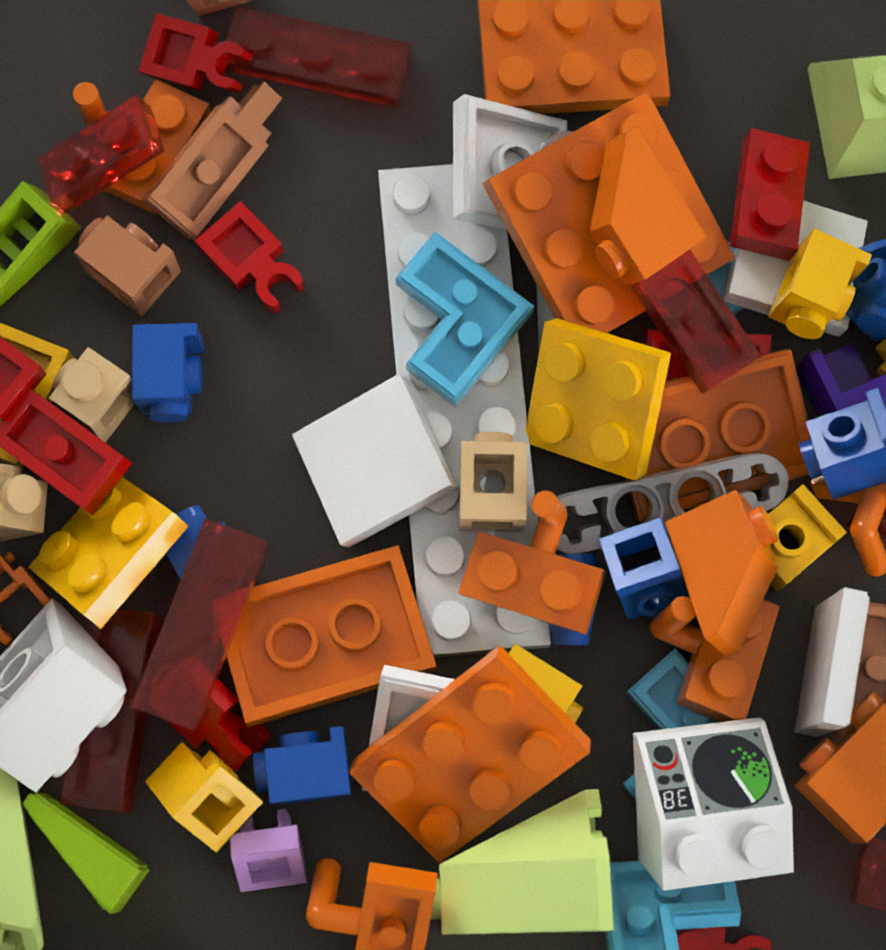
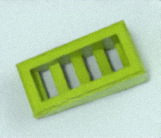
M25 181L18 185L0 207V249L13 261L8 268L0 263V307L52 260L82 228L45 191ZM36 213L46 222L40 230L29 220ZM17 230L29 241L24 249L11 238Z
M40 792L29 793L22 803L29 816L102 909H105L109 914L119 913L150 871L147 868L149 865L50 794Z

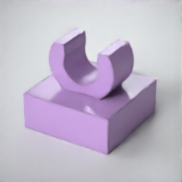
M286 809L277 811L278 826L276 828L255 830L251 815L240 827L241 832L234 833L230 837L231 859L241 892L307 883L305 858L298 826L292 825L290 815Z

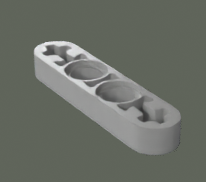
M743 453L645 475L637 480L627 479L564 493L556 497L565 507L571 506L573 513L580 516L598 513L593 500L602 497L601 513L610 532L600 535L601 525L596 522L582 525L577 528V539L569 541L567 535L562 532L557 550L566 554H579L601 549L599 538L628 529L618 522L615 515V507L620 497L630 491L641 492L649 503V514L643 523L661 517L666 533H668L665 522L685 513L678 502V491L680 486L690 478H702L709 485L711 490L710 501L726 494L725 486L718 475L719 471L725 470V481L737 482L750 478L752 473L751 466L755 465L759 472L770 474V483L761 487L762 497L757 498L754 492L747 490L737 491L753 508L762 505L767 511L776 507L785 498L788 490V474L785 467L772 456L762 453Z

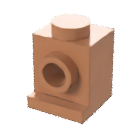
M108 215L104 219L99 217L93 220L85 228L78 242L79 247L74 252L87 275L141 317L181 272L172 249L164 243L159 248L156 242L137 225L129 223L124 229Z

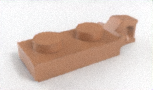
M262 82L259 86L253 85L239 103L231 96L227 97L212 110L142 198V201L186 239L194 240L269 146L266 140L271 132L262 124L283 98L265 82Z

